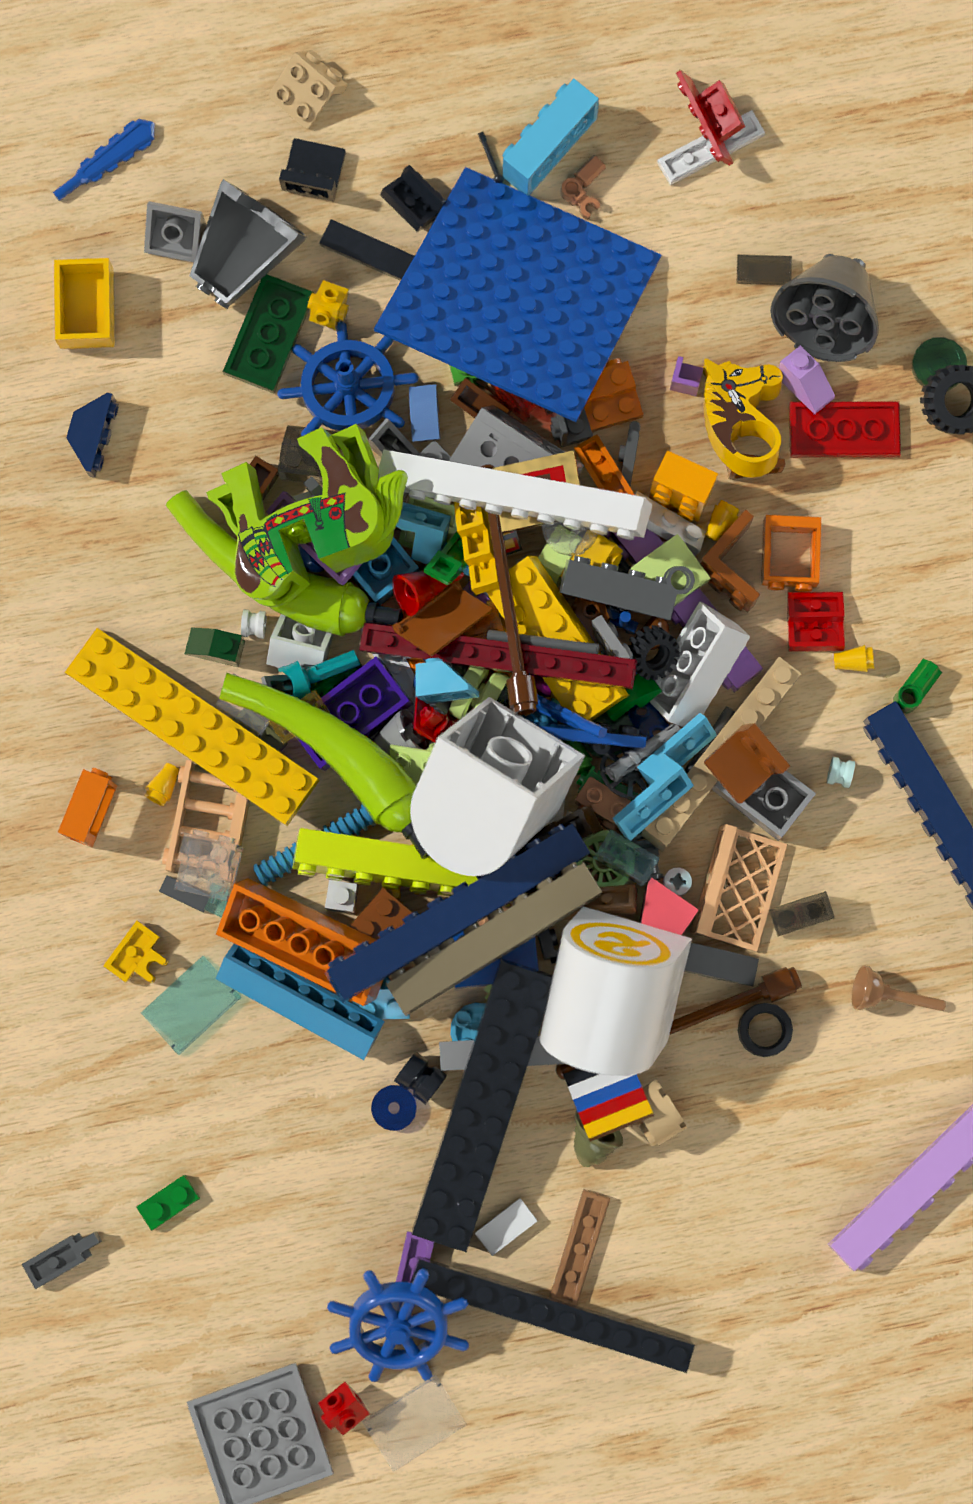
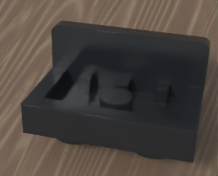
M410 165L406 166L401 176L384 187L380 193V196L416 232H419L433 222L443 205L446 204V200Z

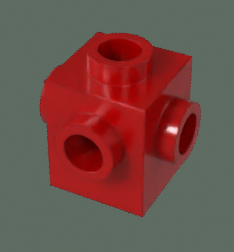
M343 1382L318 1403L324 1412L321 1419L330 1430L336 1428L343 1436L370 1414L360 1396L346 1382Z

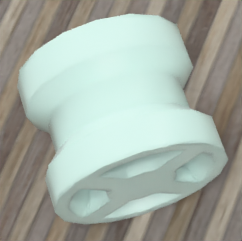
M833 756L829 766L827 784L839 783L844 788H850L855 761L843 762L838 757Z

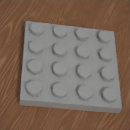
M297 1362L187 1401L220 1504H254L334 1474Z

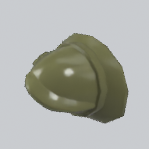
M576 1110V1127L574 1130L575 1154L583 1167H591L594 1164L598 1165L605 1161L607 1156L613 1153L616 1148L623 1146V1136L620 1130L590 1142Z

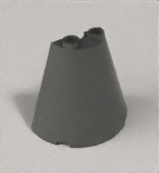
M223 179L189 276L198 282L196 287L207 295L213 292L216 296L214 301L228 309L230 305L306 240L307 236L279 214Z

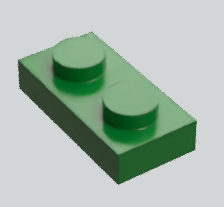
M183 1175L136 1208L150 1230L153 1231L199 1200L200 1197L187 1177Z

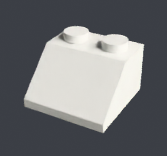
M281 614L270 637L266 664L280 668L298 660L300 666L306 670L308 667L327 660L334 634L309 628Z

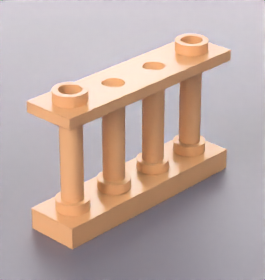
M186 760L185 766H181L179 770L178 782L182 783L170 847L164 850L162 865H166L165 870L170 873H174L176 864L217 871V874L221 875L223 882L234 884L250 801L238 792L235 803H230V805L189 798L191 782L232 788L212 774L194 771V762ZM186 809L228 816V819L232 820L230 831L225 830V833L183 826ZM181 837L221 843L223 847H227L225 858L215 860L178 853Z

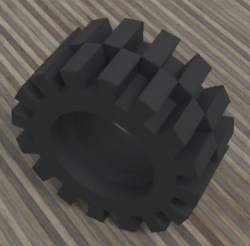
M652 625L651 628L648 626L643 627L644 632L636 631L637 638L635 639L631 636L629 641L632 642V645H628L633 654L632 659L637 661L636 672L647 680H650V678L653 681L658 680V676L664 678L666 677L665 671L667 670L671 673L673 669L670 666L672 664L677 665L678 661L675 657H680V652L677 650L680 646L676 642L677 640L663 628H658L655 625ZM659 645V651L656 656L646 661V656L650 649Z

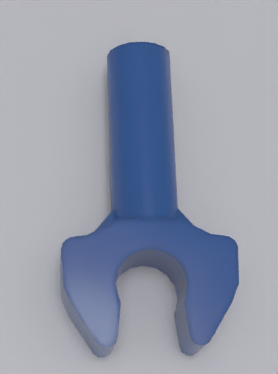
M628 611L622 612L620 617L615 620L610 619V622L616 629L617 627L622 628L628 634H635L639 624L631 619V614Z

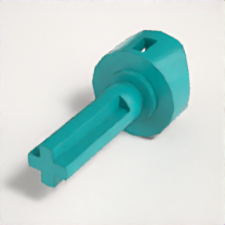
M352 650L308 667L306 670L300 666L297 660L294 663L278 668V671L286 674L293 685L292 696L303 699L312 696L309 689L311 688L310 683L319 682L360 666L355 651Z

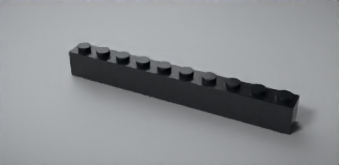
M417 1257L410 1283H413L420 1269H426L429 1277L424 1288L437 1296L453 1301L465 1298L468 1305L677 1371L684 1373L688 1371L695 1347L689 1340L427 1258Z

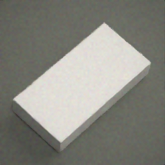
M519 1198L475 1232V1234L493 1256L536 1223L537 1219L521 1198Z

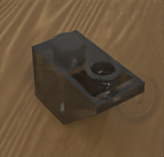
M826 891L769 910L777 937L835 919Z

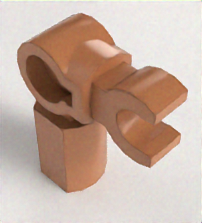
M592 155L574 173L575 178L566 179L562 183L560 191L561 197L565 201L580 208V214L586 220L591 216L586 211L585 207L587 205L594 206L596 210L601 206L597 199L587 197V192L582 188L588 187L606 169L605 164L596 155Z

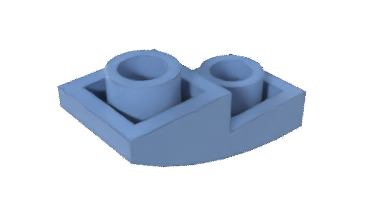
M437 384L409 387L412 442L441 439Z

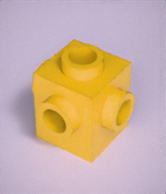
M323 280L317 293H312L307 305V308L311 309L309 321L335 330L339 320L344 321L348 313L349 305L346 303L349 289Z

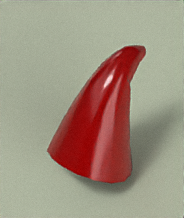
M424 571L394 575L392 579L396 600L403 612L411 617L417 614L448 586L427 575ZM462 572L452 583L463 578L464 573Z

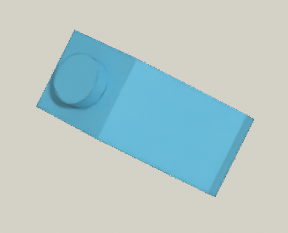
M429 658L426 660V663L416 664V697L425 703L430 704L479 697V691L455 669L443 662L442 659Z

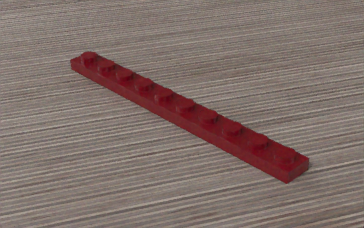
M364 623L359 648L362 652L423 661L429 658H439L446 664L513 673L508 642L459 636L435 655L430 656L398 635L392 626ZM521 644L524 667L528 675L633 689L637 667L635 659Z

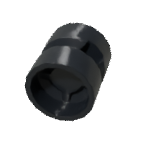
M415 1052L396 1076L394 1082L405 1090L412 1089L413 1096L426 1105L448 1075L436 1066L430 1068L428 1060L418 1052Z

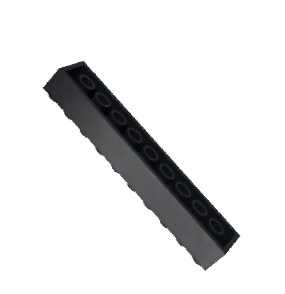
M503 958L500 959L412 1227V1235L467 1252L547 1008L553 980L552 974Z

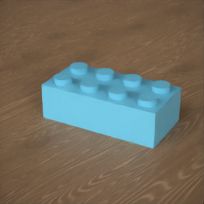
M575 79L568 85L565 83L559 88L555 95L556 99L551 105L547 103L538 113L539 118L533 125L529 123L521 132V139L515 145L513 143L510 144L502 155L504 157L502 165L504 179L527 196L538 187L597 119L599 98Z

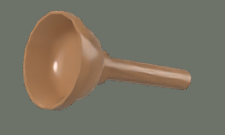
M863 965L858 970L853 983L851 1000L852 1006L856 1010L874 1007L880 1000L887 1001L888 999L943 1011L946 1007V1002L941 999L891 989L889 985L884 984L881 976L873 971L870 966Z

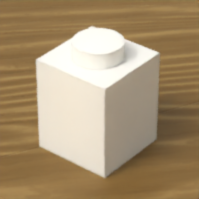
M329 880L325 909L355 914L359 886L354 883Z

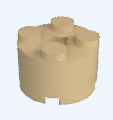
M657 1079L643 1087L654 1116L643 1120V1124L639 1126L652 1147L656 1144L658 1146L687 1128L669 1096L664 1093L663 1087Z

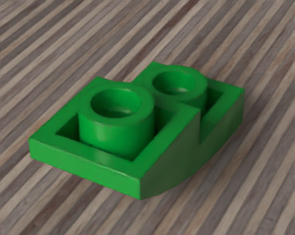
M636 674L633 689H625L629 696L607 710L606 713L613 721H616L634 705L637 704L640 708L645 706L660 694L662 689L655 680L653 681L651 678L647 680Z

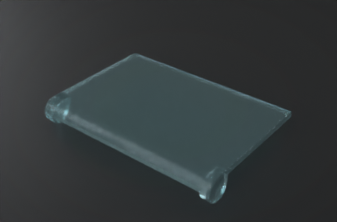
M204 956L197 960L141 1012L178 1055L242 998L233 988L216 980L218 971Z

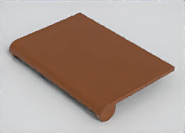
M456 581L441 591L417 614L412 617L407 616L392 627L398 635L425 653L433 656L490 614L493 608L464 591L460 583Z

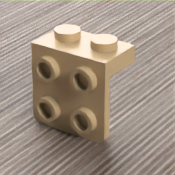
M311 50L295 52L269 92L270 100L304 128H310L332 95L343 93L348 86L342 79L343 76L339 71L331 67L328 68L322 63L323 59L321 56Z

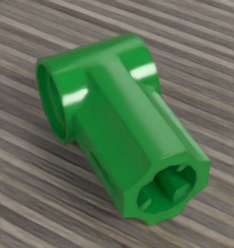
M923 658L897 691L893 702H897L903 713L914 711L943 672L932 661ZM902 693L911 694L914 698V704L905 703L902 699Z

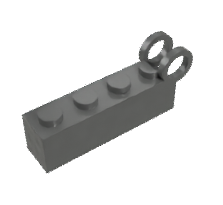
M575 556L574 560H566L558 593L671 620L677 594L688 593L694 586L695 578L692 571L687 567L674 566L669 568L663 577L656 576V580L653 581L645 579L646 573L629 569L628 574L617 572L619 566L602 562L601 567L590 565L591 559ZM676 571H681L686 576V584L680 590L675 589L671 584V576Z

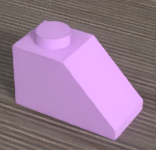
M801 346L780 361L779 369L783 375L782 383L814 414L835 398V394L820 364Z

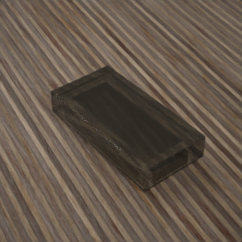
M737 255L736 284L785 285L792 280V256Z

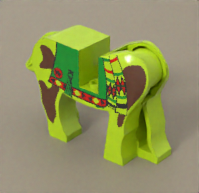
M357 424L333 435H330L321 427L297 438L299 446L315 459L321 470L323 480L322 495L297 501L265 517L256 469L247 462L221 473L225 484L206 492L208 499L223 511L227 524L238 537L234 565L235 581L240 590L253 598L257 603L267 607L283 606L311 585L297 544H306L312 541L318 559L336 573L381 556L390 546L394 535V528L402 512L403 496L408 475L404 470H397L382 476L378 481L379 468L367 436ZM338 447L343 451L344 457L341 455Z

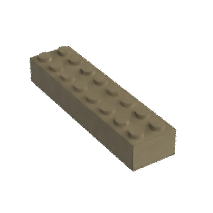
M576 862L561 870L560 874L562 876L555 881L549 877L537 885V892L530 896L527 892L512 900L513 906L504 911L501 907L487 916L489 921L479 926L478 923H475L463 930L464 937L457 941L453 937L438 946L440 950L438 953L431 957L429 953H426L413 961L415 967L406 972L402 968L390 975L389 979L391 981L386 985L404 1015H409L599 898L602 891L586 865L582 863L578 866Z

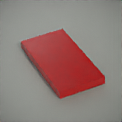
M790 402V458L900 457V402H829L816 414L802 402Z

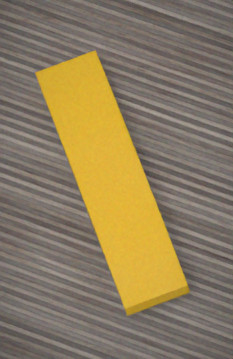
M454 502L457 532L462 537L464 561L469 566L471 590L477 595L499 588L488 512L485 511L484 507L476 506V510H470L459 506L460 503Z

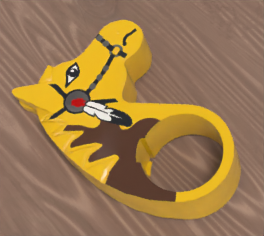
M705 358L703 373L706 378L703 399L704 418L708 438L715 453L729 469L740 476L754 478L766 475L777 464L781 435L778 428L758 411L756 407L760 401L774 400L780 395L783 380L781 370L770 364L743 368L728 361L718 365ZM738 436H755L765 440L772 450L761 457H747L740 454L733 447L732 443L738 439Z

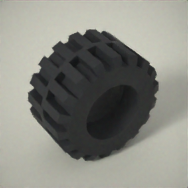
M948 365L945 368H939L935 371L934 376L928 377L926 380L928 381L927 386H923L921 390L924 392V398L920 397V403L924 404V408L921 409L923 415H927L928 423L934 425L935 429L958 435L972 433L973 366ZM955 383L965 385L971 396L969 408L960 416H953L945 406L946 392Z

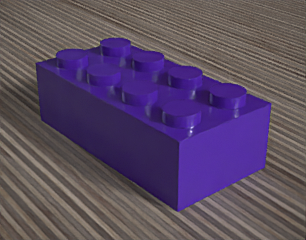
M374 657L315 702L313 706L334 715L370 738L382 729L398 711L408 709L414 703L382 660ZM297 737L319 769L326 771L331 767L309 745Z

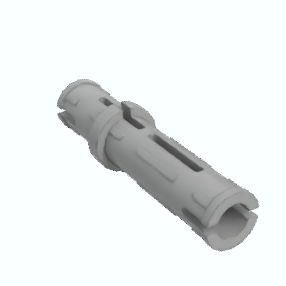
M671 724L665 730L647 740L646 747L627 750L623 757L605 768L610 779L617 782L633 770L638 771L637 767L680 730L679 726Z

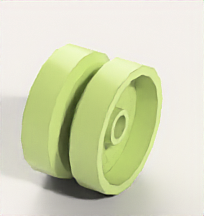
M470 667L463 678L479 691V697L453 700L448 714L460 720L471 711L472 707L476 708L488 697L500 703L507 689L506 680L511 677L496 671L492 674L487 684H485L489 670Z

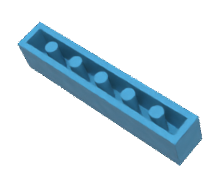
M233 944L225 955L216 976V980L362 1060H365L385 1022L349 1001L342 1003L338 995L236 944Z

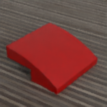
M843 592L787 593L788 652L844 651L843 621L845 613Z

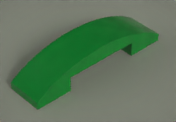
M457 531L443 550L437 551L424 569V573L446 585L451 584L468 566L464 561L462 537Z

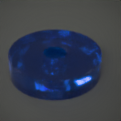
M390 1085L376 1093L371 1104V1112L375 1122L380 1127L390 1131H398L412 1123L416 1116L417 1104L409 1090H405L398 1085ZM393 1102L397 1103L400 1107L399 1111L395 1114L389 1111V1105Z

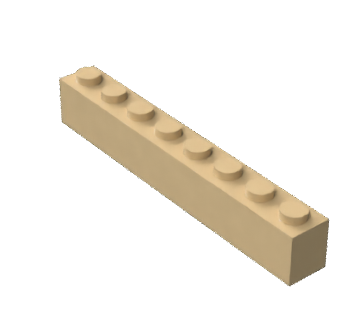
M778 657L687 775L694 786L650 823L641 833L642 837L662 852L666 849L718 782L717 778L706 767L704 761L742 725L755 723L760 728L801 675L798 670L781 657Z

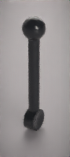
M480 132L478 137L494 173L493 179L496 183H503L504 177L499 174L485 134Z

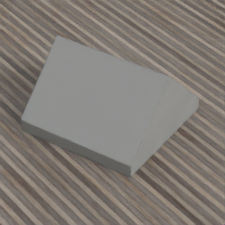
M148 201L144 253L194 262L206 228L203 213L201 211Z

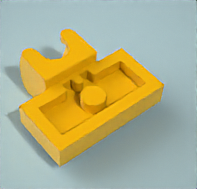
M136 920L103 966L125 983L136 972L152 984L156 978L149 971L150 964L158 962L166 966L169 961L152 949L160 937Z

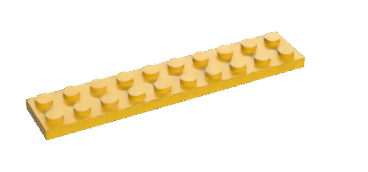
M99 628L95 629L65 671L75 681L286 826L290 824L320 781L317 777Z

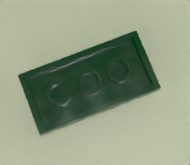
M266 274L258 285L223 369V374L274 394L309 311L307 308L309 298L314 292Z

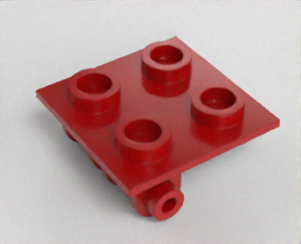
M416 697L414 729L421 736L427 737L436 743L437 738L457 723L459 719L449 715L448 712L447 714L439 713L430 704Z

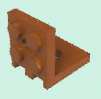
M745 509L706 553L700 564L711 578L708 582L710 587L718 593L723 591L730 597L729 602L739 611L744 609L748 613L756 604L760 593L721 561L745 534L752 523L754 516Z

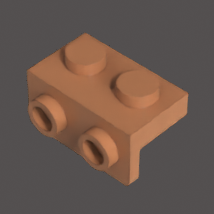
M589 777L575 799L574 804L578 805L577 810L591 805L596 817L602 820L600 825L609 831L616 832V830L620 831L612 818L631 801L614 794L607 786Z

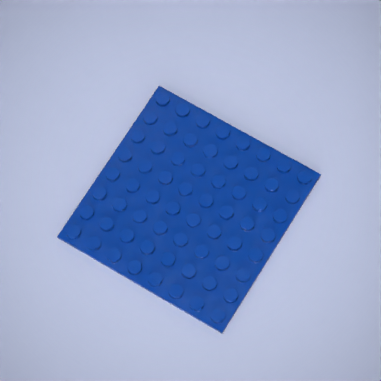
M465 167L448 196L446 204L443 205L375 325L374 331L577 422L662 254L530 195L527 196L508 185L496 183L494 179Z

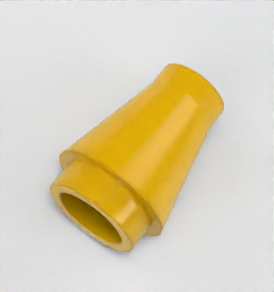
M720 500L719 504L714 506L705 536L717 542L737 520L740 510Z
M862 645L840 653H834L835 670L868 672V669H875L873 647Z
M166 763L162 770L145 787L147 791L144 796L160 806L170 802L180 769L170 763Z

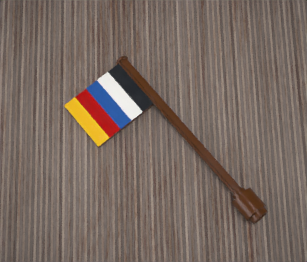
M783 967L761 976L762 982L757 987L673 1020L669 1035L761 998L764 1000L769 998L772 1003L795 994L797 989L802 988L800 978L794 967L788 969ZM557 1064L556 1074L560 1079L566 1081L590 1142L654 1116L637 1074L623 1076L605 1075L582 1070L568 1064L560 1066Z

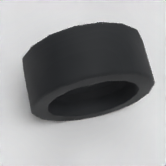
M770 1003L756 1004L746 1010L739 1020L737 1029L739 1040L744 1048L753 1055L761 1057L774 1056L785 1050L793 1034L792 1022L786 1011L778 1005ZM762 1013L775 1016L781 1023L782 1028L781 1037L778 1042L768 1047L757 1045L749 1036L748 1029L751 1020Z

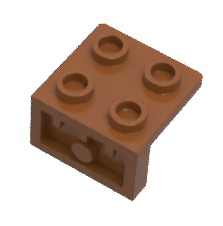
M755 723L742 725L704 761L706 767L739 804L743 803L772 774H783L790 767L789 763Z

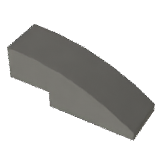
M691 943L684 972L754 987L759 959Z

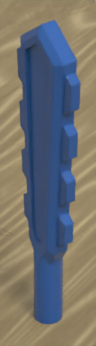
M143 119L129 122L121 134H115L111 137L107 146H100L94 151L92 158L83 160L75 176L53 192L57 200H62L80 185L90 182L96 183L102 179L103 173H111L118 168V163L121 161L127 162L134 157L136 151H143L151 146V141L155 139V122Z
M537 694V712L576 729H581L602 739L606 736V728Z

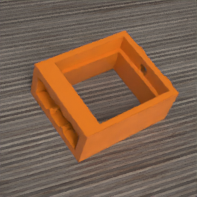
M765 516L763 520L761 586H768L769 590L776 591L784 590V587H795V590L800 592L812 591V588L818 586L820 578L821 517ZM771 532L811 534L810 577L770 576Z
M93 767L91 772L82 770L59 827V834L93 848L117 788V785L111 781L112 777L108 773Z

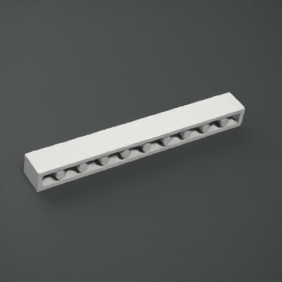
M383 450L379 465L378 481L382 476L391 472L404 470L408 475L404 492L409 493L408 496L414 499L425 500L426 496L434 498L435 502L444 505H450L451 501L460 503L459 506L470 510H476V506L484 507L485 511L501 515L502 511L510 512L511 516L527 520L528 516L537 517V521L553 525L554 521L563 522L565 527L580 530V527L584 526L589 527L590 531L606 535L607 531L616 532L618 537L633 540L634 536L644 538L652 504L645 497L390 450Z

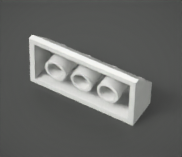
M699 601L677 638L676 642L680 646L677 650L680 652V657H675L678 663L677 665L672 664L670 666L673 669L671 673L667 670L665 671L666 677L661 678L658 676V680H655L662 689V692L653 698L650 703L668 722L684 727L699 713L704 714L727 674L731 671L741 651L745 648L750 636L737 623Z

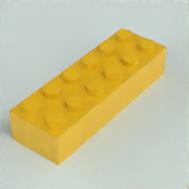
M527 556L509 569L519 634L595 644L562 593H558V587L537 556ZM500 588L487 591L486 593L504 618ZM543 677L562 707L579 714L589 721H593L629 696L625 688Z

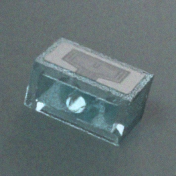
M611 829L593 857L641 887L647 882L660 859Z

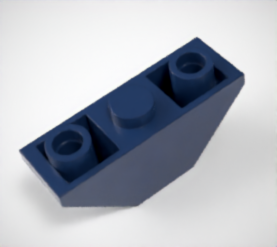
M108 392L73 412L66 436L76 456L91 478H95L97 471L102 470L104 463L103 447L109 444L111 438L110 422L111 419L115 420L118 413L119 405L116 403L113 394Z

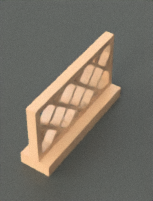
M720 825L697 905L699 910L694 916L690 933L757 952L787 844L737 829V827L732 825ZM738 836L747 838L753 850L740 856L736 848ZM755 841L763 844L757 847ZM768 845L778 848L775 860L766 864L760 849ZM734 853L736 859L731 861ZM755 853L762 867L749 873L743 859ZM738 862L745 877L733 883L728 871L731 865ZM773 865V869H772V873H771L769 867H771V866ZM764 870L769 878L768 887L759 891L752 877ZM748 879L755 894L742 900L735 886ZM727 881L729 886L724 888L725 882ZM731 889L738 903L725 910L720 899L722 893ZM766 892L765 898L763 899L761 894ZM757 897L762 906L761 912L751 918L745 903ZM740 906L747 921L734 927L727 913ZM718 907H719L721 913H719V914L716 915L717 910H718ZM723 916L730 930L722 935L711 932L714 920ZM758 919V923L756 926L754 921ZM750 924L754 932L752 944L743 942L737 930ZM733 933L735 939L727 936Z

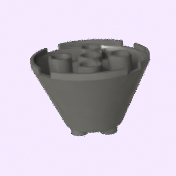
M826 254L821 261L783 285L775 294L771 304V318L778 333L782 337L785 334L793 341L795 349L801 346L812 357L820 360L845 362L856 359L857 355L861 353H868L877 340L879 324L869 275L865 270V263L858 258L851 259L845 256Z

